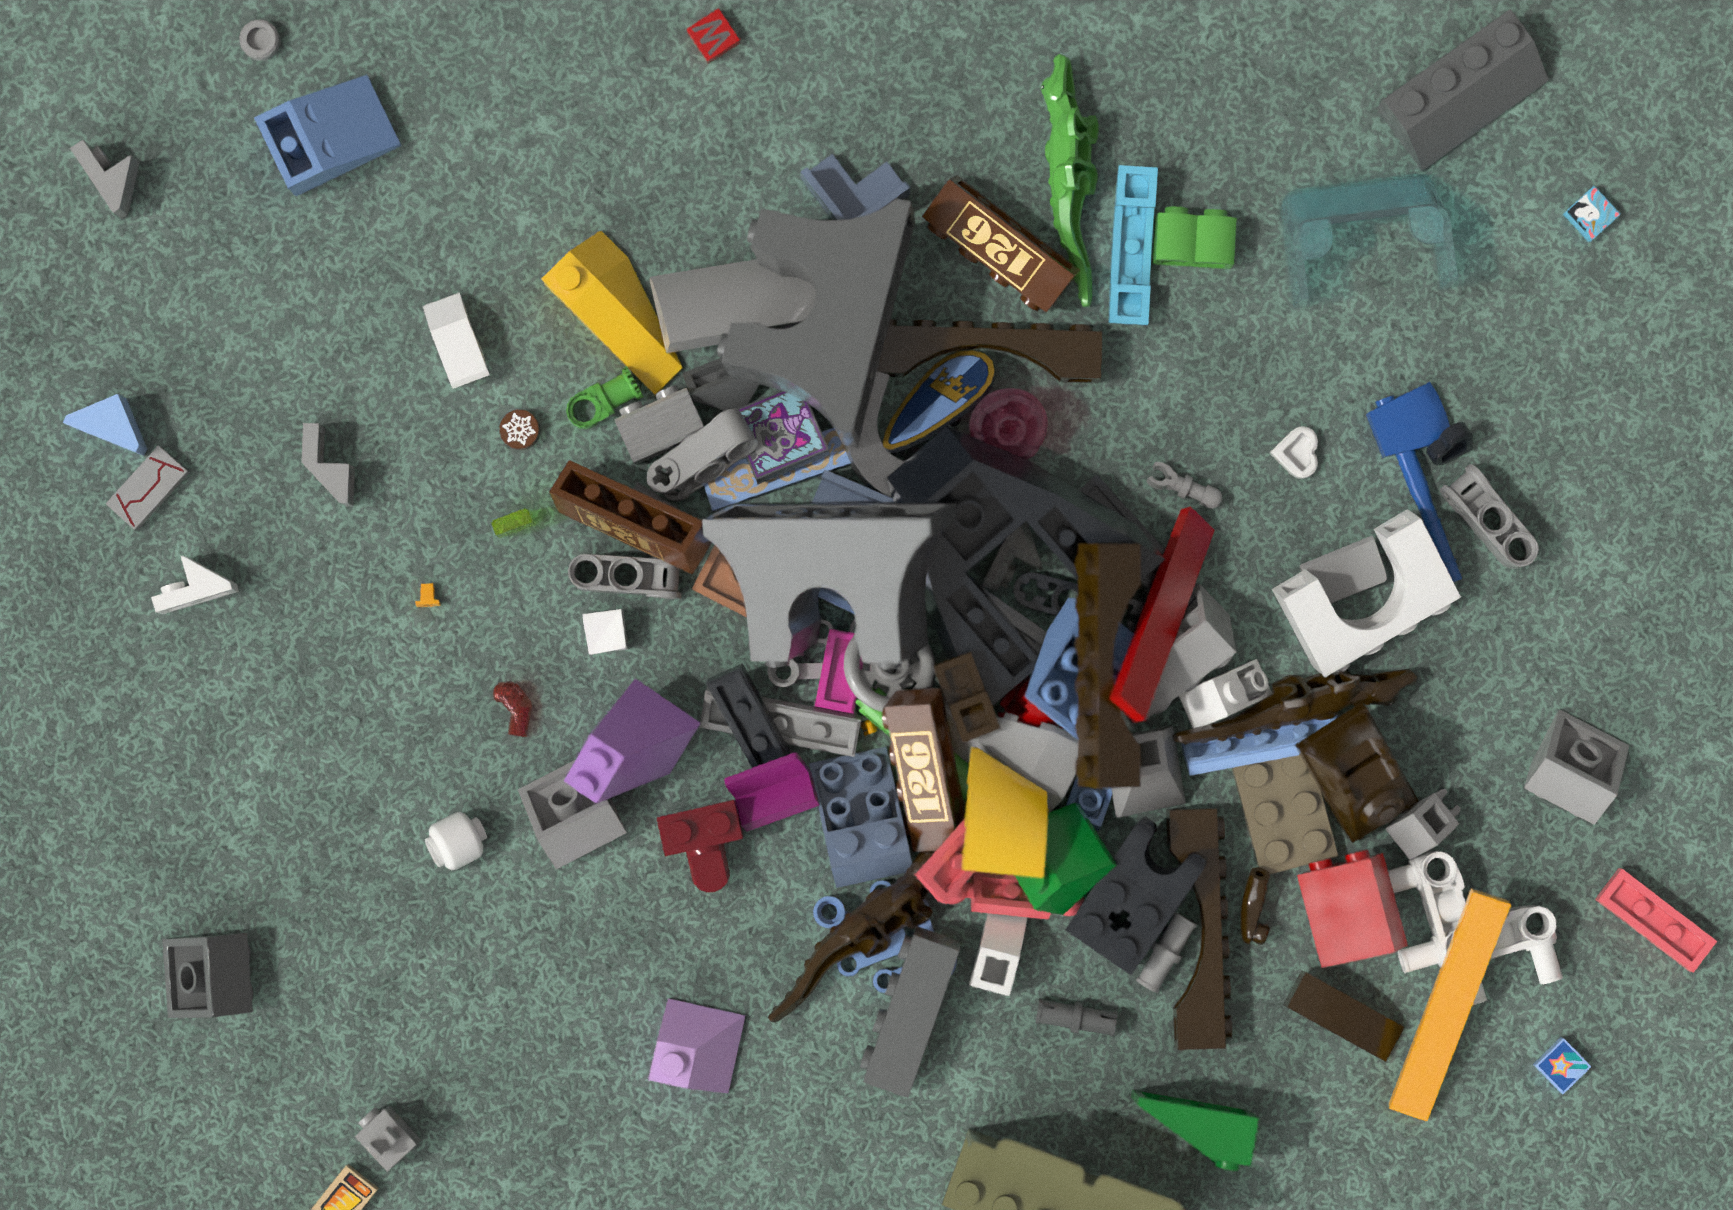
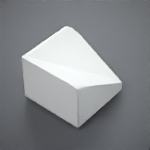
M622 609L583 614L589 655L628 650L624 611Z

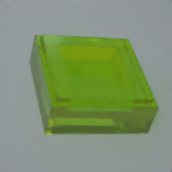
M526 508L492 520L493 522L491 523L495 536L498 538H503L536 525L532 512Z

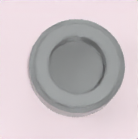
M253 20L247 23L241 30L239 37L240 45L250 58L264 61L272 58L278 52L280 36L271 23L265 20Z

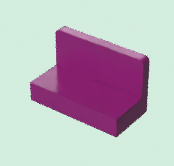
M798 753L789 754L724 779L726 788L735 798L741 826L746 832L820 806L812 772Z

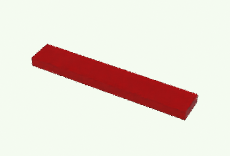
M1191 506L1180 509L1163 555L1165 560L1159 565L1110 699L1135 722L1146 720L1215 531Z

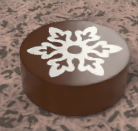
M513 410L503 417L499 431L502 440L509 447L516 450H525L537 442L540 435V426L537 419L528 411Z

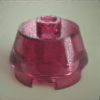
M1016 388L998 389L986 395L974 408L969 424L970 436L1027 460L1038 452L1048 428L1046 411L1041 402L1032 394Z

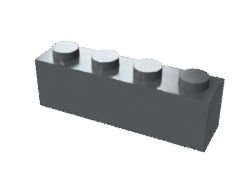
M916 926L913 937L905 935L897 957L905 960L900 974L892 972L885 995L892 997L888 1010L879 1009L872 1031L879 1033L875 1047L867 1045L860 1064V1068L867 1070L863 1083L906 1098L909 1097L957 960L961 941Z

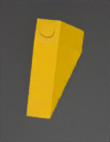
M601 230L570 250L541 278L548 289L654 395L660 392L683 369L675 352L666 353L659 319L629 258Z

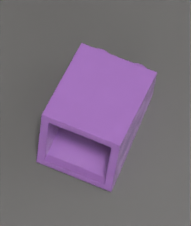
M635 678L590 734L564 782L597 804L671 773L701 723Z

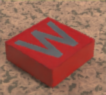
M719 8L686 29L708 64L740 44V39Z

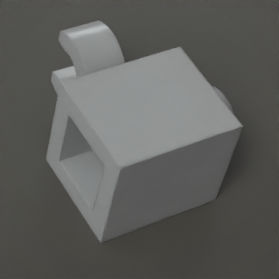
M1441 789L1418 801L1415 805L1402 812L1386 828L1387 832L1409 860L1439 845L1459 825V822L1455 819V816L1459 814L1461 809L1459 805L1448 810L1442 802V798L1448 793L1446 789Z
M390 1105L382 1112L377 1107L372 1109L358 1123L363 1129L355 1136L387 1172L421 1141L418 1135Z

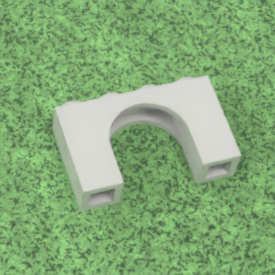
M1410 510L1403 511L1374 529L1393 567L1394 585L1387 602L1373 615L1357 620L1338 617L1318 578L1306 569L1272 589L1310 663L1324 677L1332 673L1337 675L1339 670L1344 672L1352 661L1362 655L1376 653L1383 647L1384 642L1396 635H1405L1413 631L1417 627L1418 622L1430 615H1438L1445 612L1451 607L1452 602L1461 598L1422 519Z

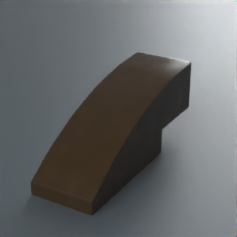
M1302 970L1283 1006L1385 1062L1405 1028Z

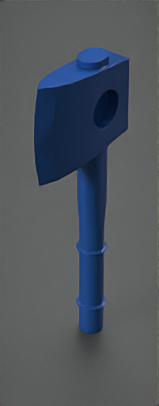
M1428 382L1396 399L1392 395L1376 401L1377 408L1368 412L1366 416L1382 458L1396 455L1424 525L1451 579L1455 582L1462 579L1455 561L1457 559L1454 558L1440 522L1441 518L1438 517L1427 480L1415 452L1417 449L1431 445L1450 426L1439 395L1431 382Z

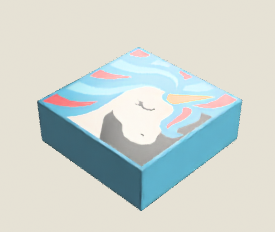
M1593 186L1567 209L1563 215L1588 242H1591L1620 213Z

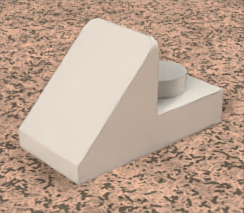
M182 555L181 559L189 586L185 587L183 581L161 587L162 594L151 598L155 612L166 614L236 593L239 590L236 583L193 559Z

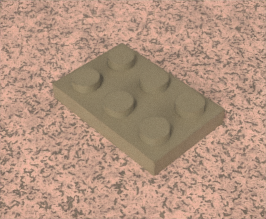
M1300 755L1232 768L1258 867L1267 870L1270 875L1308 865V863L1338 857L1321 791Z

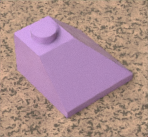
M668 998L648 1080L687 1089L729 1093L746 1015Z

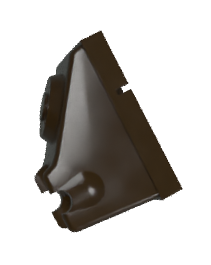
M1362 703L1295 744L1297 751L1330 806L1343 832L1352 843L1363 838L1378 827L1389 823L1400 813L1419 801L1368 708Z

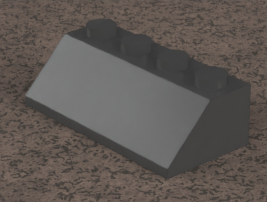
M1509 9L1383 99L1376 109L1421 171H1423L1549 80L1534 40L1513 11Z

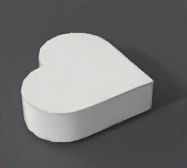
M1297 427L1270 454L1295 478H1307L1315 472L1318 465L1317 457L1314 454L1318 444L1317 435L1309 427Z

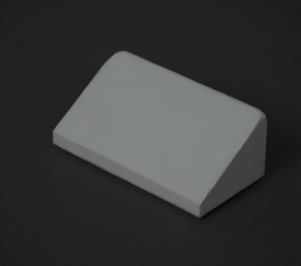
M1373 536L1299 565L1301 572L1306 569L1318 578L1330 603L1349 597L1387 580L1386 571Z

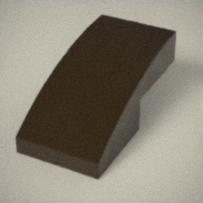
M970 651L932 665L963 743L1001 729Z

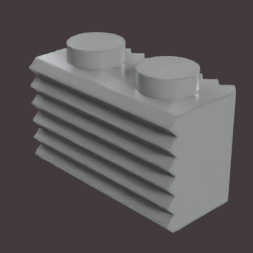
M674 385L656 393L657 401L643 406L641 401H638L619 410L621 417L614 420L635 466L674 449L686 437L704 427L687 388L679 390L677 385Z

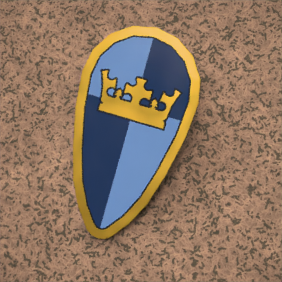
M971 350L954 353L936 363L918 381L893 415L883 439V446L886 451L896 453L911 448L939 433L946 426H957L961 421V417L981 402L993 388L997 376L993 361L986 354Z

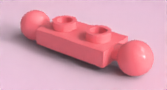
M975 871L970 878V882L966 881L947 903L959 904L965 898H971V912L1048 920L1051 915L1048 912L1036 911L1016 877L1009 874ZM1084 896L1064 916H1075L1085 901Z

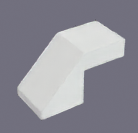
M460 293L423 306L431 335L452 388H457L490 375Z

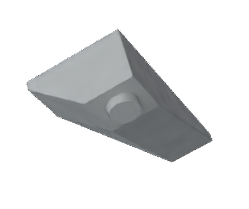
M943 696L953 751L969 764L971 746L978 747L986 754L1047 791V814L1052 812L1065 796L1076 774L1075 762L1078 757V740L1057 726L1042 722L1040 728L1018 723V716L1005 713L1004 718L997 717L1001 729L963 743Z

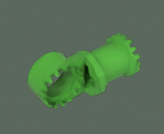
M628 367L622 369V374L602 385L597 382L571 397L567 403L566 413L574 426L580 429H590L595 427L601 420L614 414L615 408L633 398L639 400L644 396L636 382L633 383L635 380ZM583 400L592 402L596 408L594 417L587 422L578 421L573 413L575 405Z

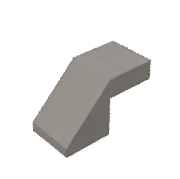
M303 423V465L340 504L353 506L355 467L350 464L324 463L325 427L319 423Z

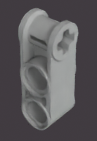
M733 408L721 412L709 424L698 432L686 437L677 447L659 460L654 461L647 471L648 486L653 491L663 494L674 502L682 501L706 483L718 478L738 460L750 455L757 448L758 441L739 409Z
M1469 464L1465 467L1466 472L1450 486L1443 485L1440 488V493L1445 501L1465 520L1503 566L1510 569L1521 568L1531 564L1536 559L1539 549L1535 537L1531 535L1495 492L1488 479L1476 466ZM1471 484V488L1461 495V492ZM1486 510H1493L1500 517V525L1497 530H1490L1483 523V515ZM1512 540L1520 541L1525 547V556L1521 561L1513 559L1509 554L1508 547Z
M581 554L575 557L569 564V579L576 588L582 591L646 595V597L661 599H682V593L678 591L680 569L656 557L638 558ZM583 562H590L597 567V577L590 583H581L576 579V568ZM622 565H630L637 571L636 581L630 586H621L615 581V572ZM667 569V585L663 587L664 570Z

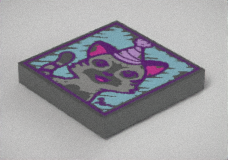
M779 391L738 408L758 441L757 448L746 457L757 484L830 455L812 409L802 399L787 392Z

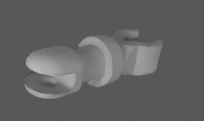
M1155 462L1152 468L1153 470L1161 471L1165 476V480L1158 481L1150 476L1146 481L1154 489L1174 490L1178 492V497L1183 499L1186 496L1200 501V505L1211 509L1218 507L1223 498L1222 493L1217 488L1210 485L1205 487L1192 481L1193 477L1185 475L1183 478L1174 472L1169 465L1162 462Z

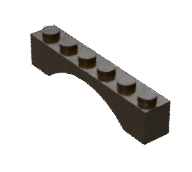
M891 319L878 367V372L888 374L889 378H904L918 366L938 356L961 350L986 349L1002 351L1024 358L1047 371L1058 382L1099 383L1101 380L1102 331H1093V326L1087 324L1070 325V331L1054 330V325L1049 323L1030 324V329H1015V324L1010 322L991 323V328H975L976 323L971 321L952 322V327H936V321L914 320L913 326H897V320Z
M1078 544V555L1075 560V568L1078 574V595L1075 601V609L1078 614V636L1075 641V649L1078 655V676L1075 681V690L1078 696V717L1075 722V731L1078 736V757L1075 762L1078 786L1096 789L1140 787L1141 746L1129 731L1120 708L1110 699L1114 688L1113 656L1119 624L1130 599L1141 585V544Z
M1217 809L1166 810L1167 849L1179 864L1184 862L1189 854L1194 851L1208 858L1207 865L1192 886L1199 905L1202 926L1201 945L1192 978L1185 992L1173 1007L1174 1047L1177 1050L1226 1049V1039H1232L1231 1015H1225L1224 999H1230L1231 984L1230 976L1223 975V959H1229L1228 935H1222L1221 920L1228 918L1227 896H1220V880H1226L1225 856H1219L1218 840L1225 839L1224 817L1217 816Z

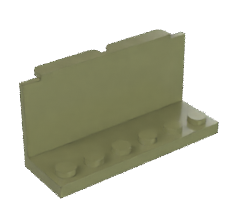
M968 1129L941 1203L943 1206L953 1210H1187L1172 1199L1107 1175L1095 1176L1084 1172L1082 1167L1075 1163L1010 1139L998 1140Z

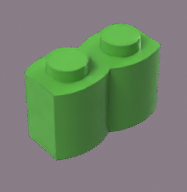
M1166 207L1165 213H1158L1155 217L1153 264L1231 269L1234 265L1237 218L1227 217V211L1220 209L1204 210V215L1188 214V208Z

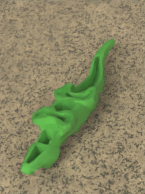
M1058 54L1053 61L1054 69L1052 74L1041 85V92L1047 104V110L1050 112V122L1052 124L1050 140L1045 145V156L1050 166V178L1048 180L1052 193L1050 205L1053 207V225L1058 230L1061 238L1060 244L1062 248L1066 249L1069 255V262L1080 269V272L1074 278L1078 284V298L1083 307H1088L1092 302V274L1088 254L1080 231V219L1085 196L1094 195L1098 180L1095 165L1091 163V146L1097 142L1099 124L1095 115H1090L1087 118L1081 116L1075 99L1076 92L1070 59L1065 55Z

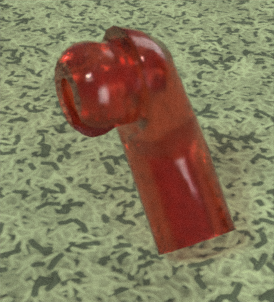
M512 681L499 682L494 687L493 697L496 702H502L511 713L508 734L527 737L532 711L531 700L518 684Z

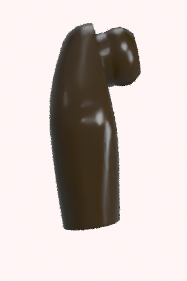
M1260 867L1251 869L1241 905V935L1243 941L1249 945L1251 941L1258 945L1265 944L1270 931V927L1267 924L1258 922L1267 897L1270 878L1269 872Z

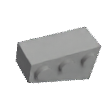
M1200 583L1192 591L1195 598L1187 605L1146 719L1153 714H1160L1165 711L1173 699L1184 691L1193 690L1205 675L1215 668L1218 669L1225 666L1236 653L1229 613Z

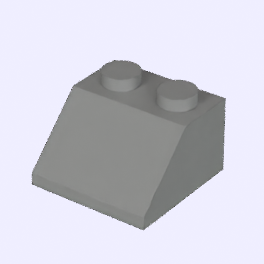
M1559 709L1530 764L1524 789L1595 825L1618 795L1630 745Z
M575 760L518 789L536 838L556 869L627 833L611 798L596 804L564 782Z

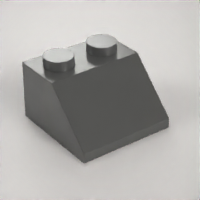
M247 933L162 939L168 1018H213L253 1012L252 999L254 992L250 980L249 967L251 951L248 945Z

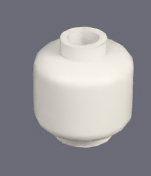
M455 812L430 826L429 837L425 839V843L438 867L444 865L450 870H457L482 856V841L487 838V835L477 817L470 820L465 813Z

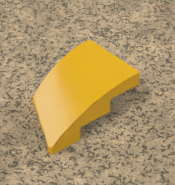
M971 746L967 778L969 786L964 822L966 829L961 868L968 871L1043 878L1047 837V791L986 754L978 747Z

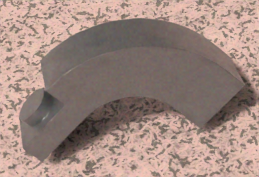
M877 371L858 448L844 446L850 465L862 483L874 491L891 497L886 478L905 461L887 452L878 434L877 418L889 375Z

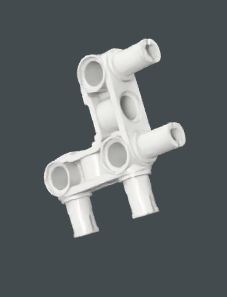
M1428 851L1409 860L1408 865L1388 871L1394 893L1416 888L1419 891L1432 933L1431 941L1397 952L1404 973L1436 964L1440 967L1442 966L1465 906V899L1462 893V889L1465 886L1454 859L1444 852ZM1434 858H1439L1445 866L1443 876L1437 880H1432L1427 873L1428 863ZM1536 905L1510 908L1490 959L1526 949V951L1531 952L1540 984L1563 979L1553 944L1557 943L1555 932L1556 919L1553 913L1547 908ZM1537 912L1543 919V926L1538 933L1531 934L1526 928V921L1531 914ZM1482 981L1473 1005L1487 1001Z

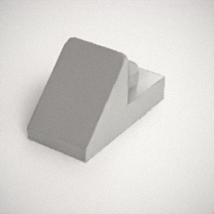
M81 140L70 148L111 211L120 219L126 217L130 209L139 161L130 155L107 170L106 168L112 164L99 145L92 148L87 142Z

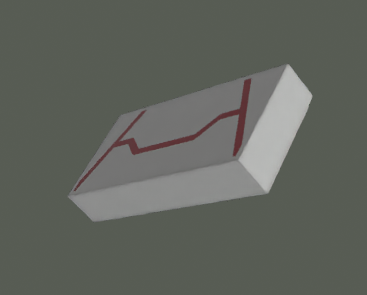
M158 445L108 500L106 505L134 530L138 531L190 472Z

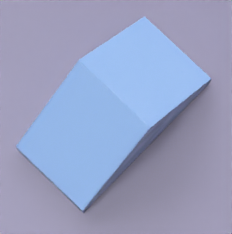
M119 394L65 416L64 424L144 456L147 447L128 401Z

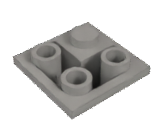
M1173 726L1131 733L1141 746L1140 787L1111 788L1116 817H1124L1186 803L1176 742L1173 741Z

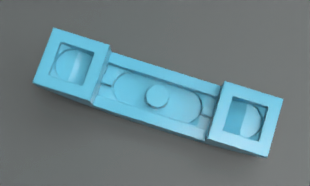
M1118 165L1112 233L1109 323L1148 325L1154 208L1156 207L1158 167Z

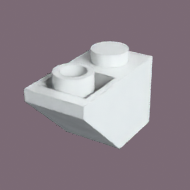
M1255 659L1204 681L1191 691H1184L1179 695V698L1192 727L1196 728L1234 714L1271 695L1272 692L1265 673L1262 671L1258 660Z
M987 913L969 981L970 986L1010 996L1028 917Z

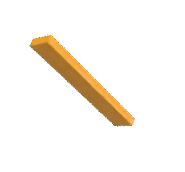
M1471 888L1389 1101L1390 1109L1428 1121L1510 909V901Z

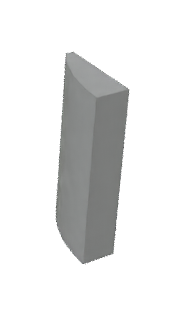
M757 259L652 276L649 279L666 353L718 345L722 333H729L731 323H760L772 329L793 327L809 315L816 299V289L811 284L797 277H782L759 265Z

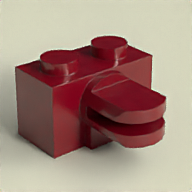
M731 800L656 817L664 855L669 856L686 852L694 885L704 892H716L722 889L728 883L730 877L724 843L744 838L736 801Z

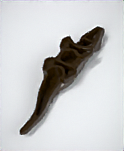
M1349 667L1344 672L1339 670V674L1334 675L1332 673L1327 677L1320 673L1303 679L1299 675H1288L1271 685V695L1237 716L1173 734V741L1189 744L1195 742L1207 743L1212 740L1226 741L1227 738L1231 737L1243 739L1245 734L1253 733L1259 735L1262 730H1278L1285 725L1293 724L1296 726L1301 722L1313 719L1328 720L1335 717L1338 711L1350 705L1357 706L1362 703L1365 705L1391 706L1398 699L1401 690L1407 686H1413L1417 682L1418 677L1411 669L1361 675L1350 674Z
M936 851L919 852L911 866L907 868L904 876L899 877L895 884L872 891L866 897L865 902L852 913H847L845 919L838 926L831 927L823 940L815 944V950L810 959L805 961V969L802 975L797 978L796 985L785 995V999L779 1005L774 1006L769 1014L768 1019L772 1023L783 1019L800 1006L814 991L826 972L836 963L859 952L866 958L884 952L892 942L891 936L906 926L912 929L929 920L933 911L929 906L925 905L923 900L930 891L915 874Z

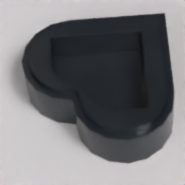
M1465 422L1455 423L1446 428L1441 433L1439 439L1429 445L1426 453L1434 465H1444L1473 449V435Z

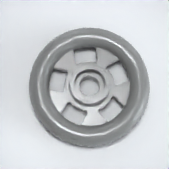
M854 635L845 651L844 673L847 683L855 696L870 708L882 712L883 707L894 692L903 690L899 684L908 675L917 682L912 690L932 689L936 676L932 666L936 664L934 654L928 644L916 653L919 659L917 663L909 665V661L906 659L901 663L900 667L894 668L893 674L878 668L877 663H870V671L860 670V652ZM874 680L883 686L889 687L886 696L880 695L871 689Z

